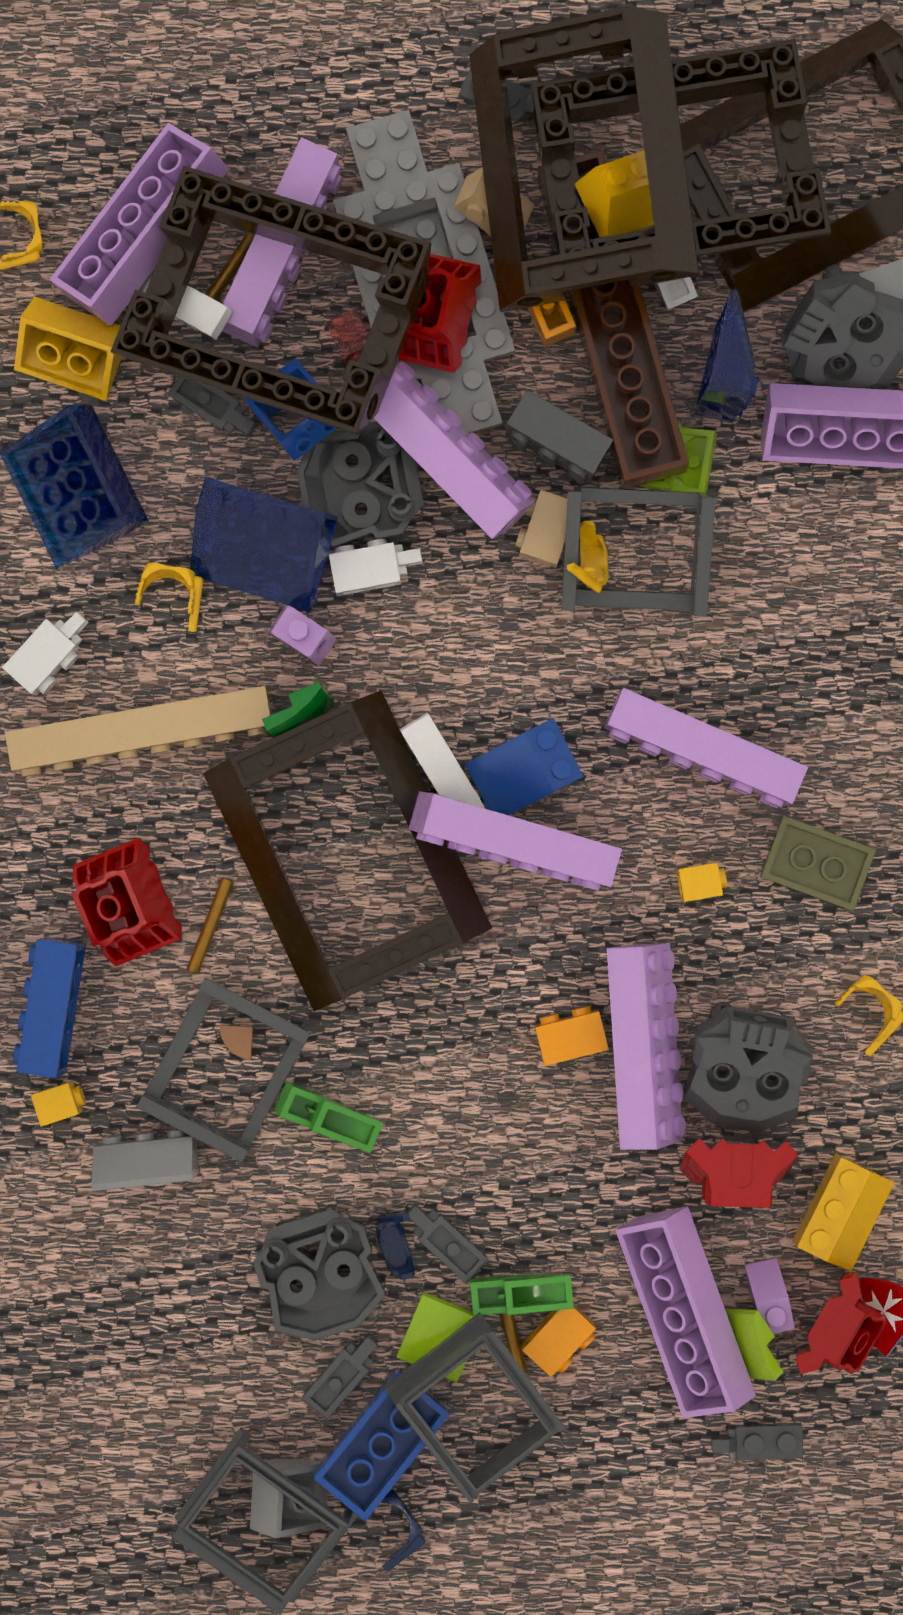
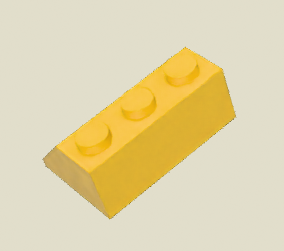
M644 150L596 166L574 184L584 206L587 207L588 214L600 238L637 232L654 226Z
M34 296L20 316L14 370L107 401L122 358L110 352L121 325L113 323L112 326H109L97 317Z
M835 1153L792 1242L798 1248L826 1262L852 1271L895 1182Z

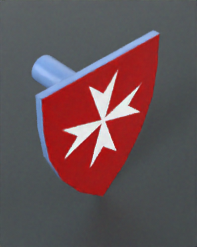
M860 1279L865 1303L884 1315L886 1321H888L874 1345L885 1357H888L903 1337V1286L885 1279Z

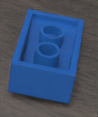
M554 718L465 764L487 809L505 815H510L584 777Z

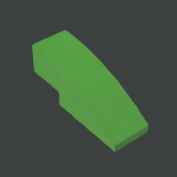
M287 1080L273 1110L279 1117L308 1127L316 1133L371 1153L383 1126V1122Z
M570 1274L490 1276L471 1278L469 1281L473 1316H476L479 1312L481 1315L500 1313L515 1315L574 1309Z

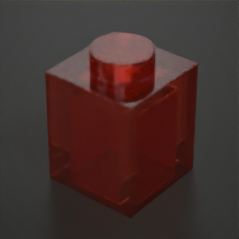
M353 309L326 321L328 331L343 364L349 362L350 359L358 362L368 337L357 309Z

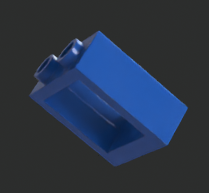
M296 358L278 371L318 384ZM244 397V400L255 416L293 461L297 460L327 435L336 430L335 427L306 418L284 435L270 419L281 409Z

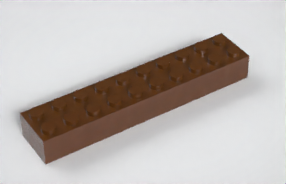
M602 150L575 157L579 180L596 166L606 163ZM538 166L537 181L555 243L542 166ZM588 214L590 245H592V239L600 237ZM624 280L568 291L607 435L613 439L611 449L622 489L686 473L689 467V460L640 286L632 288L630 282Z

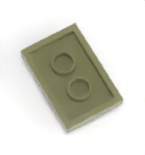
M783 815L760 878L854 911L876 849Z

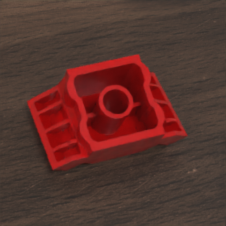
M430 253L426 289L398 360L452 373L461 366V349L467 343V330L474 306L477 304L475 289L482 283L480 265Z
M140 838L112 848L73 866L72 879L77 890L72 892L71 895L93 947L100 945L105 958L115 966L181 940L182 926L173 917L174 907L162 885L157 866L149 859V847Z
M699 1138L685 1152L679 1170L692 1183H702V1199L705 1200V1204L726 1207L770 1208L772 1206L773 1186L790 1172L798 1154L786 1141L773 1151L764 1140L759 1144L726 1143L722 1138L710 1149Z
M858 1271L847 1272L840 1276L842 1291L829 1294L827 1303L813 1327L808 1331L809 1345L798 1348L796 1364L800 1374L818 1370L826 1363H829L839 1371L844 1369L850 1374L859 1372L888 1322L886 1317L865 1303Z

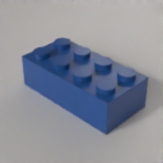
M46 937L37 939L36 945H31L28 963L33 964L31 978H26L23 989V997L28 998L26 1011H21L18 1021V1030L23 1032L21 1044L17 1043L15 1045L13 1053V1063L17 1064L16 1072L58 1078L67 1072L86 943Z
M398 1367L313 1472L314 1480L364 1521L369 1518L426 1446L395 1406L384 1388L385 1385L403 1372ZM427 1391L412 1402V1405L434 1434L450 1415L449 1410Z

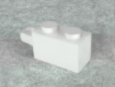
M386 539L367 542L368 547L355 549L354 545L340 546L335 548V553L329 554L337 596L401 585L400 575L408 574L406 567L423 563L420 548L403 551L402 544L394 545V542L387 543Z
M75 612L66 623L59 620L54 625L51 621L45 619L2 668L32 695L37 696L40 692L43 695L46 694L55 685L57 680L54 676L61 668L64 670L69 669L79 656L76 652L80 648L78 645L83 640L78 635L89 622L78 612Z

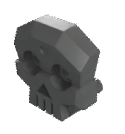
M829 266L825 269L826 273L823 272L822 274L823 279L814 280L780 333L782 346L788 354L792 377L806 385L884 390L891 385L903 367V299L875 291L873 282L853 272L844 274L839 266ZM863 318L871 319V321L868 323L860 322V320ZM838 357L844 358L843 362H834Z
M377 421L368 423L359 435L353 433H330L303 454L297 470L305 517L333 549L372 536L375 540L400 538L411 518L424 506L416 461ZM351 456L356 457L358 464L354 467H349L346 464L347 458ZM389 470L391 471L394 489L378 482ZM360 504L368 508L367 513L364 515H358L355 512V508Z
M721 1004L714 1005L710 1010L711 1018L696 1027L692 1045V1061L694 1063L683 1087V1098L715 1125L761 1132L796 1119L798 1117L800 1086L808 1081L813 1056L811 1045L800 1033L795 1020L791 1016L786 1017V1015L780 1016L729 1007L725 1004L721 1010ZM722 1066L728 1068L724 1073L718 1072L717 1069ZM770 1075L777 1077L775 1081H768L766 1078Z
M331 1206L271 1226L253 1264L261 1288L269 1289L275 1331L316 1341L359 1327L386 1295V1290L369 1257L373 1247L364 1224L348 1219ZM321 1241L316 1257L302 1248L303 1246ZM341 1264L349 1266V1274L341 1275L338 1272V1267ZM293 1280H300L303 1288L301 1290H294L291 1287V1282Z

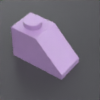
M777 1258L744 1264L753 1308L759 1311L772 1333L795 1329L789 1297Z

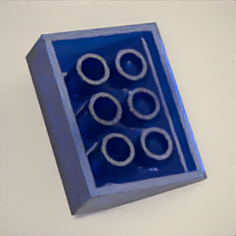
M731 290L716 320L694 415L727 423H733L737 416H742L752 397L755 396L759 377L753 376L756 367L739 293Z
M92 404L68 405L0 451L7 470L56 569L129 534L149 521Z
M205 477L195 513L190 569L196 573V576L202 577L205 580L311 612L338 516Z

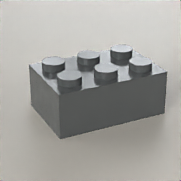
M529 390L525 391L506 424L505 435L510 438L508 440L510 445L523 452L527 448L538 454L536 459L550 468H553L556 464L566 470L564 475L568 479L580 485L583 481L588 484L591 483L613 442V439Z

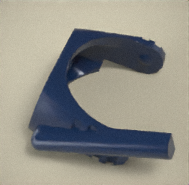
M380 1214L378 1217L380 1224L376 1228V1235L388 1270L393 1276L399 1275L401 1280L414 1276L415 1270L412 1256L400 1223L410 1220L409 1214Z
M395 1490L390 1491L380 1503L394 1505L404 1512L409 1521L410 1535L407 1543L400 1550H397L391 1556L392 1558L382 1566L386 1571L391 1570L425 1544V1539L422 1536L424 1533L423 1529Z

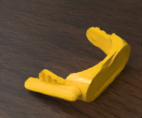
M1 201L0 210H12L27 218L33 229V239L26 247V251L3 255L1 257L2 260H0V270L39 261L40 253H42V238L36 203L32 201H18V203H15V201Z
M583 521L580 523L581 567L571 563L567 565V570L594 592L600 593L602 586L606 585L609 578L608 551L603 536L596 534L594 522Z
M153 562L147 563L137 588L135 605L140 606L143 593L152 582L162 578L175 579L185 585L189 591L188 614H190L188 631L197 632L203 578L196 576V573L188 568L171 567Z
M862 975L836 999L837 1001L834 1004L837 1007L840 1006L854 991L869 992L879 999L884 1009V1023L875 1039L865 1050V1053L871 1056L903 1023V1012L901 1011L903 1005L896 997L883 989L875 979Z

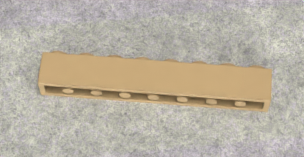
M266 686L6 731L5 738L11 771H21V776L27 777L41 774L40 768L53 766L54 771L74 768L73 762L86 760V765L105 763V756L118 754L119 760L138 757V751L150 749L151 754L171 751L170 745L183 743V748L202 746V739L215 737L216 743L235 740V733L246 731L248 732V737L265 735L268 732L262 719L272 715L268 689Z

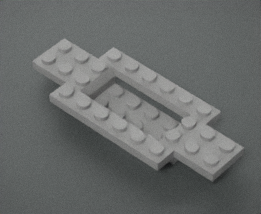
M409 109L346 128L364 191L334 199L336 213L428 241L432 244V254L451 258L452 255V259L480 265L482 283L475 289L477 304L474 306L471 314V322H469L467 330V343L461 349V366L452 373L407 361L403 362L407 363L416 373L414 378L421 382L422 386L427 385L436 392L439 397L438 402L446 410L451 409L461 418V426L469 434L501 426L502 419L485 362L515 354V348L504 312H500L498 292L479 228L454 207L464 183L460 164L456 163L427 172ZM352 265L369 324L372 327L380 306L374 295L381 277L386 275Z

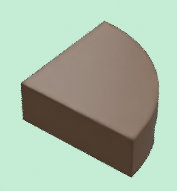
M221 1024L220 1034L225 1046L236 1056L251 1060L254 1026Z

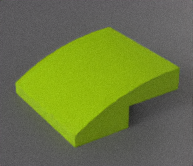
M679 424L689 460L687 472L638 486L662 491L704 492L707 494L717 433L711 430L685 428Z
M423 1292L396 1358L414 1364L474 1317L473 1312ZM466 1361L445 1376V1378L458 1382Z
M725 1308L750 1379L776 1381L783 1373V1370L767 1347L775 1336L759 1311Z

